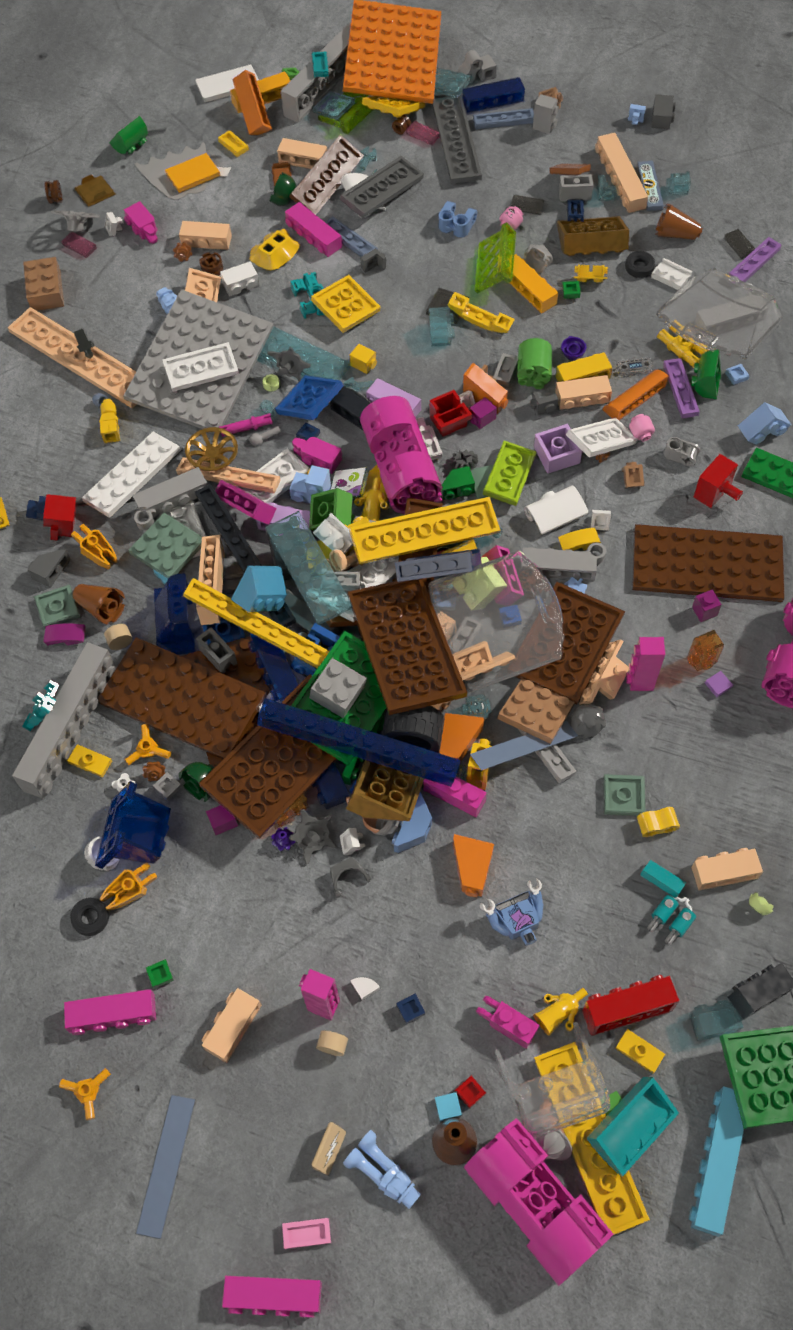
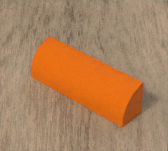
M244 70L232 79L249 134L261 135L272 129L256 76L254 73Z
M658 369L652 371L604 406L602 410L611 418H617L620 421L665 388L669 375Z

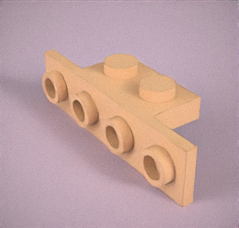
M620 639L608 644L595 673H593L587 688L581 696L579 705L592 703L598 691L610 700L615 698L626 677V673L629 671V667L616 657L624 641Z
M486 641L452 654L462 680L465 681L474 679L475 675L479 673H488L498 665H507L510 663V660L515 659V655L508 651L492 657Z

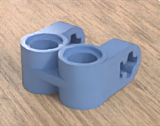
M447 201L439 212V230L445 233L453 231V234L457 237L467 236L476 221L478 211L468 208L465 214L455 216L456 204Z

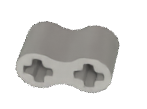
M475 50L467 52L463 64L458 68V74L465 84H471L476 78L477 71L483 66V61Z

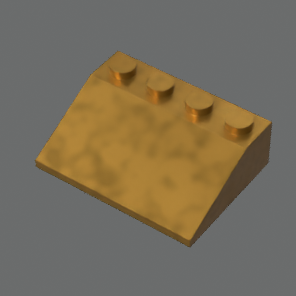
M620 216L584 219V222H580V219H577V222L574 220L557 221L561 249L567 256H574L576 253L589 255L592 252L605 254L608 251L623 252L624 250H629V229Z
M374 741L366 756L346 810L364 818L410 821L429 765Z

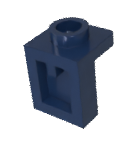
M39 496V501L28 500L27 518L43 520L46 497Z

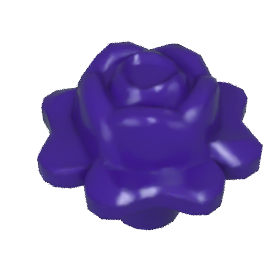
M284 827L283 830L278 828L276 833L271 836L273 839L272 845L276 846L280 851H283L284 848L289 850L291 845L296 842L289 840V837L294 832L290 831L288 827Z

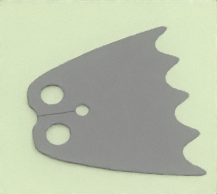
M204 142L197 150L185 146L181 154H174L169 151L164 159L150 157L147 165L134 163L152 185L171 199L183 198L188 193H200L205 190L207 182L200 184L198 189L190 188L179 195H174L172 191L175 187L165 173V169L206 153Z

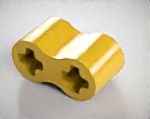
M673 807L646 811L637 815L643 837L670 833L680 828Z

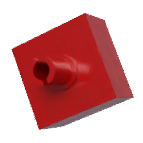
M719 454L699 476L693 498L709 508H712L724 493L738 501L743 491L731 485L738 464Z

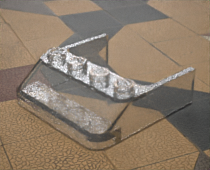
M578 1022L573 1023L574 1036L585 1061L524 1083L515 1084L512 1082L499 1049L494 1051L497 1067L519 1120L533 1138H538L602 1115L610 1109V1096L600 1067Z

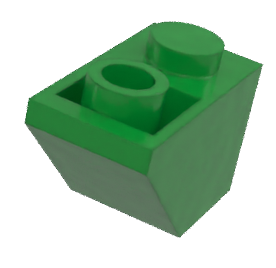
M469 466L451 470L442 483V501L460 496H469L475 493V481Z

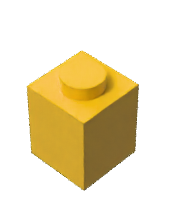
M358 344L349 355L350 366L365 374H368L377 364L376 352L361 344Z

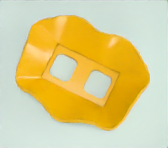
M286 229L277 230L267 234L264 237L263 243L255 245L251 249L249 259L263 269L276 270L291 260L298 251L300 244L289 235ZM277 235L285 238L282 242L274 240ZM266 245L274 247L271 252H267L263 248Z

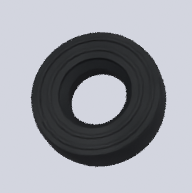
M645 251L630 253L625 262L627 273L636 278H644L651 275L655 267L653 256ZM641 261L646 266L642 268L636 267L634 262Z
M84 898L72 908L70 921L73 928L79 934L93 936L103 931L107 926L109 912L101 900L97 898ZM89 909L97 911L98 916L94 923H83L82 915L85 911Z

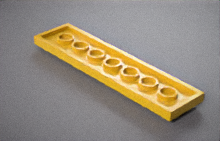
M490 497L349 528L359 565L497 534L501 531Z
M573 1042L534 1057L535 1064L552 1102L558 1121L562 1125L564 1133L572 1146L573 1158L597 1215L614 1235L649 1221L650 1219L630 1171L628 1170L624 1176H620L606 1163L586 1139L606 1118V1114L576 1043Z

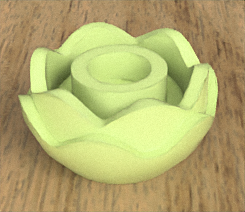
M757 892L750 895L749 905L764 916L773 912L774 906L769 904L764 897H760Z

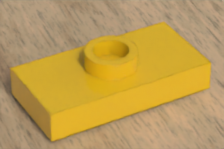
M78 744L67 760L69 764L102 778L112 763L111 758Z
M629 1029L626 1030L615 1048L652 1074L655 1073L665 1056V1053Z

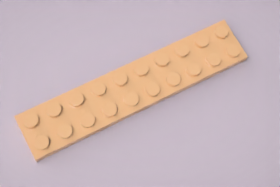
M30 307L8 327L11 334L130 408L137 405L124 400L123 397L136 371L95 346L90 348L93 351V357L87 358L85 352H80L79 348H77L79 344L74 333Z

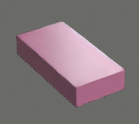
M329 1218L282 1224L284 1249L331 1244Z

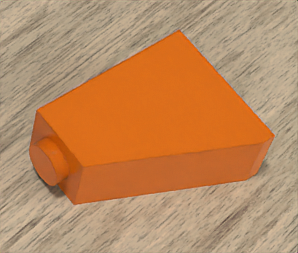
M472 363L463 376V393L468 390L471 391L475 403L486 397L497 408L496 413L498 414L508 404V391L476 364Z
M445 713L439 751V764L446 767L459 766L482 732L484 718Z
M454 834L453 848L461 890L470 897H482L494 844Z

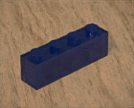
M520 77L462 89V99L467 113L524 102L525 87Z

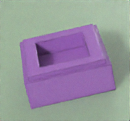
M722 671L705 681L706 686L716 697H719L733 687V684Z

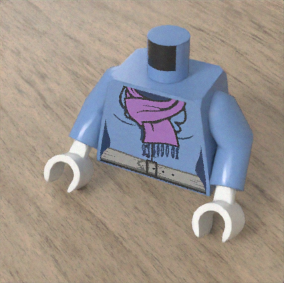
M537 878L536 887H532L530 880L527 882L528 887L532 890L531 893L526 891L497 905L492 900L487 899L489 902L488 908H485V905L480 903V908L487 912L486 916L495 931L503 936H509L511 940L521 936L525 946L537 941L532 931L538 928L543 916L542 894L539 891L542 883Z

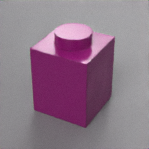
M486 397L469 408L472 414L470 422L479 429H482L496 419L497 408Z
M710 590L695 597L692 609L700 622L718 616L722 604L714 591Z
M221 805L206 811L215 836L238 826L236 818Z

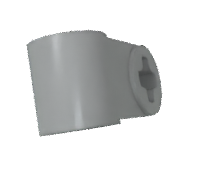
M678 437L669 438L664 449V456L668 460H673L688 467L695 465L696 455L700 453V447L697 444L687 442Z

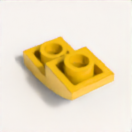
M595 528L581 529L558 537L562 550L569 549L575 551L583 548L585 551L592 543L601 544Z

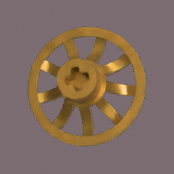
M209 427L197 431L189 438L185 446V454L189 463L203 471H217L227 467L233 462L238 452V444L233 434L218 427ZM208 432H215L212 444H210L206 435ZM219 434H225L227 437L218 445ZM202 435L206 446L196 441L195 439L198 436ZM232 440L234 447L223 448L228 441ZM195 445L198 448H200L201 451H190V446ZM226 452H233L229 460L223 455ZM200 455L201 458L196 463L191 458V456ZM204 461L210 462V467H203L200 465ZM224 461V464L215 467V464H221Z

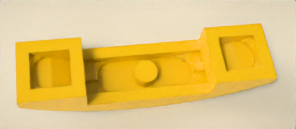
M454 292L448 302V306L456 314L483 329L508 333L515 320L514 318L503 313H499L496 316L470 304V298Z

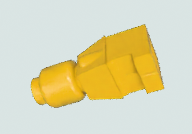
M105 399L100 406V433L104 443L120 441V428L118 417L116 416V405L111 399Z

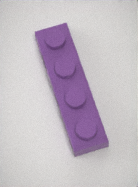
M768 237L729 273L728 278L742 286L781 249L782 245Z
M681 358L665 360L663 366L666 374L669 375L668 381L681 418L699 416L700 411Z

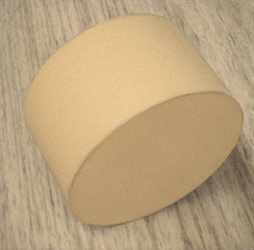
M125 624L113 625L104 633L108 646L112 650L123 649L129 646L133 640Z
M323 1030L320 1033L316 1048L331 1055L344 1056L348 1038L335 1032Z

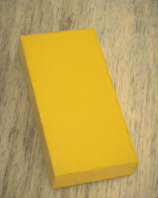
M230 130L218 137V142L236 157L249 150V146Z

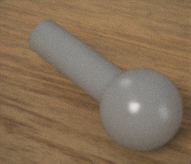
M277 426L262 434L254 433L249 438L250 444L256 447L260 446L264 440L281 433V430Z

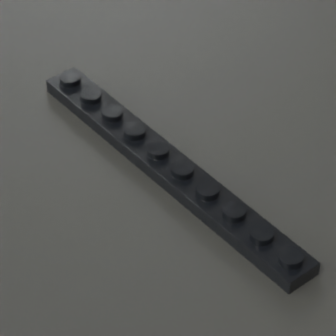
M209 484L195 491L196 497L243 573H245L248 566H262L212 485ZM285 601L278 611H268L273 621L284 627L296 623V619Z

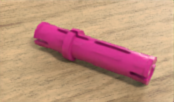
M270 413L258 417L251 416L250 419L219 427L235 434L250 429L257 430L258 427L272 424Z

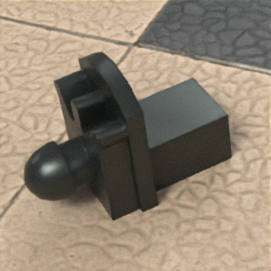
M83 328L73 332L79 344L77 346L79 351H84L87 358H92L93 351L90 348L94 347L93 341L88 340Z

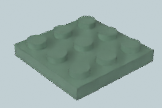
M163 513L128 551L141 562L169 580H172L201 549L202 536L168 514Z

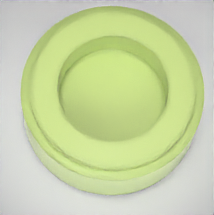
M269 374L263 378L262 382L265 390L276 391L280 387L278 376Z

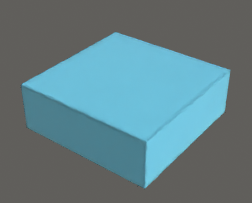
M457 1092L435 1097L440 1121L462 1116Z

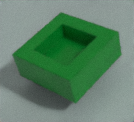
M579 281L562 282L564 299L580 298Z
M166 959L146 967L153 989L174 981Z

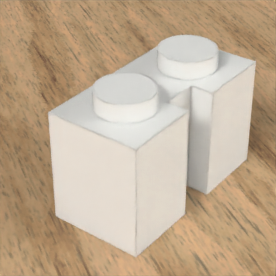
M251 261L220 272L222 284L229 297L241 293V290L244 288L250 290L259 286L258 274Z

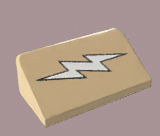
M332 1122L328 1124L311 1164L314 1170L326 1175L330 1174L346 1135L345 1130Z

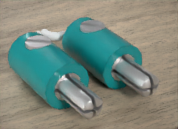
M666 895L651 914L653 920L647 929L653 932L659 923L664 925L678 907L679 903L676 900L680 902L685 901L688 908H683L669 927L671 933L665 939L668 945H671L677 936L683 937L697 918L688 903L689 899L686 897L681 899Z

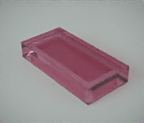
M416 121L406 130L407 135L429 145H433L440 137L439 131Z
M72 231L61 241L63 246L85 258H88L97 249L95 243Z

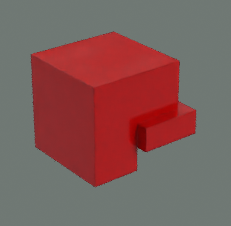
M455 390L429 400V418L442 437L467 427V421L472 419L471 412L464 402L461 403V399Z
M46 494L43 526L51 527L50 540L58 541V536L72 537L71 533L74 532L76 497Z

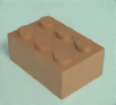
M56 257L23 262L26 298L29 306L36 311L64 307L61 271Z

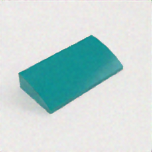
M643 1077L586 1139L620 1176H624L675 1119L679 1112L654 1077Z

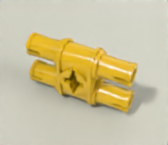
M677 320L669 326V329L677 335L676 337L671 336L665 329H662L657 335V338L667 345L669 351L675 353L681 360H685L693 368L694 364L699 363L700 358L692 353L693 351H697L702 355L712 350L703 343L701 337H697L691 332L690 328L683 327Z

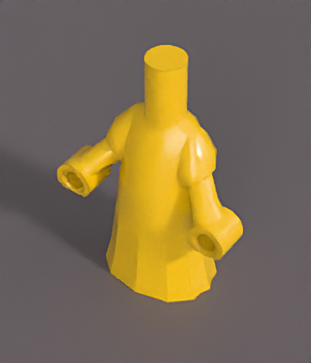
M374 478L373 488L368 490L361 498L354 500V504L358 507L362 506L363 502H365L361 516L363 518L367 516L369 520L379 521L381 508L384 510L389 508L388 503L384 500V494L379 490L380 478Z
M581 988L573 995L569 993H562L557 996L546 994L543 999L546 1004H550L552 1001L556 1002L533 1014V1017L548 1036L567 1017L568 1021L565 1024V1028L567 1031H572L574 1028V1018L579 1008L578 1002L587 996L588 993L584 988Z

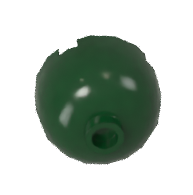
M284 172L280 174L274 187V194H271L269 202L278 206H285L290 203L292 199L289 196L296 188V183L291 176Z
M193 762L178 773L179 779L183 778L185 781L184 788L198 800L204 798L203 802H206L211 797L199 786V783L214 769L211 764Z

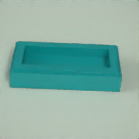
M327 51L312 52L314 78L328 77Z
M652 860L648 862L640 874L643 878L674 898H677L686 884L685 881Z

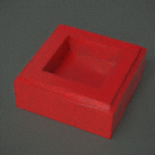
M472 1075L455 1089L457 1095L469 1109L486 1095V1092Z

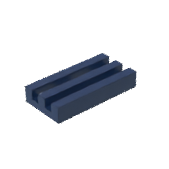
M567 200L568 221H571L572 218L575 222H577V219H580V222H584L583 200ZM571 204H573L574 214H571ZM577 204H580V214H577Z

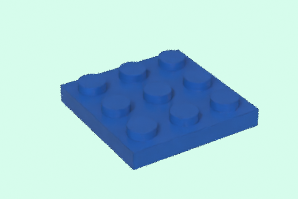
M305 375L280 402L275 411L279 415L314 420L344 385L341 380Z

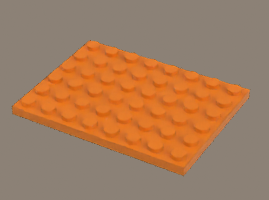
M354 0L343 92L433 104L441 11L366 0Z

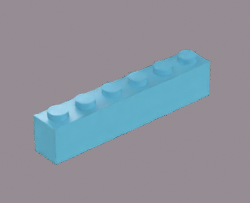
M725 1086L719 1092L716 1091L714 1095L713 1105H716L715 1114L711 1113L708 1127L711 1128L710 1137L706 1136L703 1150L707 1151L705 1160H701L699 1166V1173L702 1174L701 1181L696 1183L694 1196L697 1197L696 1205L691 1207L689 1213V1220L692 1221L691 1228L718 1237L723 1235L744 1130L734 1090Z

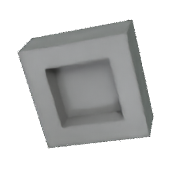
M166 772L153 785V788L168 801L182 786Z

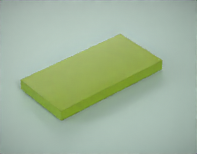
M503 441L482 495L517 506L537 452Z

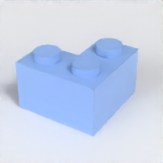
M764 402L743 420L738 427L748 442L757 445L763 442L769 433L775 436L784 434L787 428L791 426V423L781 409Z
M312 465L308 475L296 472L289 489L291 499L296 502L311 504L312 494L331 490L329 469Z

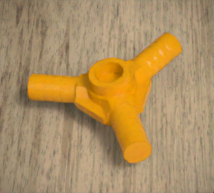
M143 724L141 725L142 739H140L136 751L124 760L128 765H131L140 757L146 758L157 755L169 759L171 752L158 748L156 742L150 738L149 725Z
M105 1068L94 1079L89 1078L78 1081V1083L61 1079L59 1088L73 1091L77 1099L84 1104L86 1120L95 1119L93 1101H95L98 1094L99 1085L111 1073Z

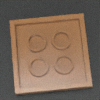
M522 678L501 709L497 719L551 744L575 702Z

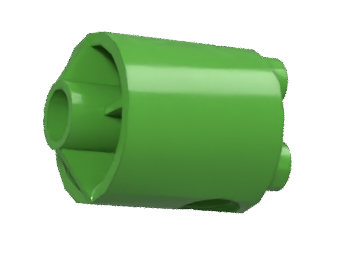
M531 338L519 345L517 377L520 385L542 389L551 380L552 347L548 341L540 338Z

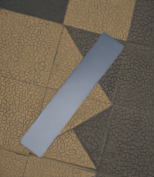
M565 721L551 744L527 734L470 755L479 768L484 770L575 738L578 735L569 723Z
M171 1096L136 1234L161 1239L195 1099Z

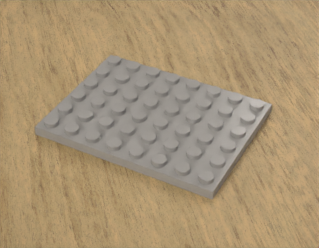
M181 289L123 395L124 400L201 429L209 427L220 428L219 426L225 424L274 327L273 323ZM229 342L239 374L172 392L162 359Z

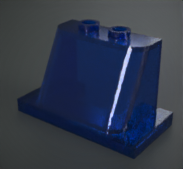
M185 573L170 576L163 588L154 589L156 646L177 655L196 652L195 636L188 621V605L193 604V601L183 597L189 585Z
M129 781L111 800L95 866L103 869L113 858L154 864L161 858V853L165 848L166 842L164 839L169 830L168 820L171 808L136 793L137 784Z

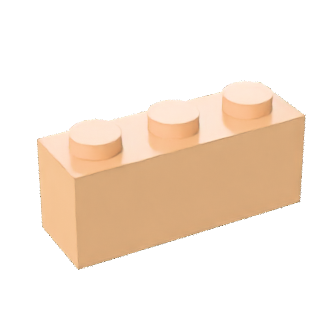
M283 138L277 150L279 163L288 162V164L312 169L327 151V146Z
M182 221L179 233L181 244L185 242L188 246L194 248L228 250L232 237L230 224Z
M605 375L557 382L555 394L558 397V406L561 410L609 403L612 389L608 376Z
M741 848L735 853L730 854L728 852H721L715 857L710 858L708 856H701L694 861L691 867L698 890L759 879L763 873L756 849L748 850V848Z
M239 988L236 989L235 993H230L226 1000L227 1005L225 1009L216 1015L214 1019L215 1025L211 1031L208 1030L202 1039L204 1050L226 1063L262 1006L259 1000Z

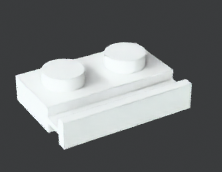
M663 258L662 262L652 272L651 278L680 291L689 277H691L692 271Z
M330 513V516L320 524L313 534L332 551L338 549L346 554L353 546L349 529Z

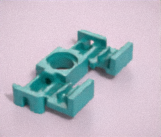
M311 272L310 275L308 273L303 274V279L290 280V287L294 297L297 296V292L300 290H307L311 300L314 292L324 289L322 284L317 282L316 272ZM312 301L308 303L300 302V311L304 319H306L307 314L316 313V311L318 316L325 315Z
M50 680L44 687L47 690L46 694L38 693L32 699L35 702V705L32 707L34 710L28 714L22 725L23 728L31 732L32 728L37 726L46 714L50 713L52 706L56 702V699L52 697L59 687L58 684Z

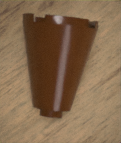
M449 1118L442 1121L434 1130L432 1146L436 1156L442 1162L449 1165H460L468 1162L474 1155L477 1148V1136L475 1130L467 1121L460 1118Z

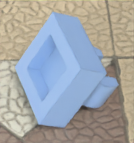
M631 104L628 121H632L634 125H638V122L643 123L646 106Z

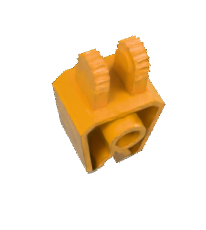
M82 524L80 529L85 533V538H82L75 531L71 533L72 537L80 544L81 554L97 565L106 569L111 568L110 563L104 557H108L117 563V556L112 546L99 530L91 531Z
M148 863L141 865L134 871L124 870L104 890L100 897L101 901L105 902L114 895L116 896L115 900L106 907L107 910L124 907L146 895V886L157 879L155 873L150 874L142 881L139 878L141 874L150 868Z

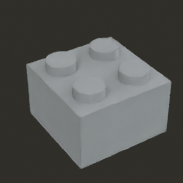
M332 658L311 687L309 698L344 718L364 689L367 678Z

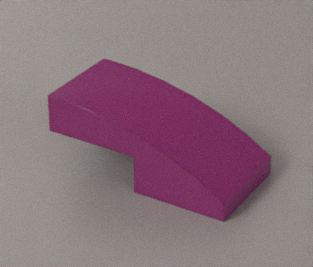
M71 623L48 625L45 628L43 643L48 646L63 642L68 646L83 643L86 626L84 624Z

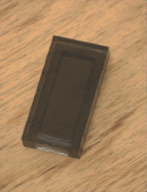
M513 195L510 206H516L525 213L541 215L544 200Z
M739 229L726 233L724 239L741 259L746 258L755 250V247Z

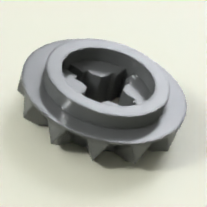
M467 449L463 452L459 450L458 454L453 453V457L450 458V465L453 469L469 466L470 470H472L478 464L477 454H474L473 451L468 452Z

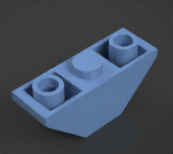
M421 792L419 793L410 821H400V826L402 827L399 833L396 832L392 840L394 852L399 853L424 843L432 826V816Z

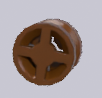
M406 115L397 117V120L392 123V129L399 135H403L406 129L411 126L410 119Z

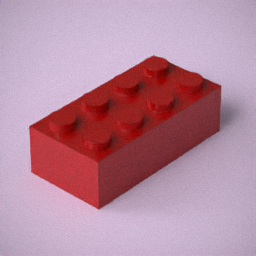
M657 975L652 977L650 982L642 983V981H637L630 984V988L622 990L621 987L610 990L607 995L601 996L599 993L588 997L582 1013L590 1035L594 1036L672 1012L680 1000L671 977Z

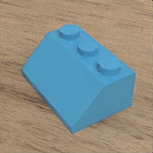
M248 566L231 600L247 612L278 611L284 605V599L287 595L282 569L279 566Z

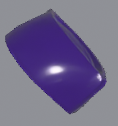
M569 336L561 344L562 353L571 362L582 358L587 348L586 343L582 339L574 336Z

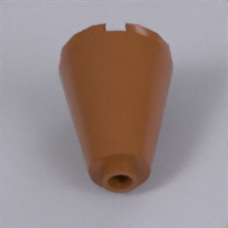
M671 204L665 205L664 208L667 210L660 215L656 227L658 232L655 235L690 240L700 237L703 229L700 228V223Z
M79 584L73 590V599L97 620L106 625L109 622L117 621L124 610L125 605L122 602L125 599V595L117 588Z

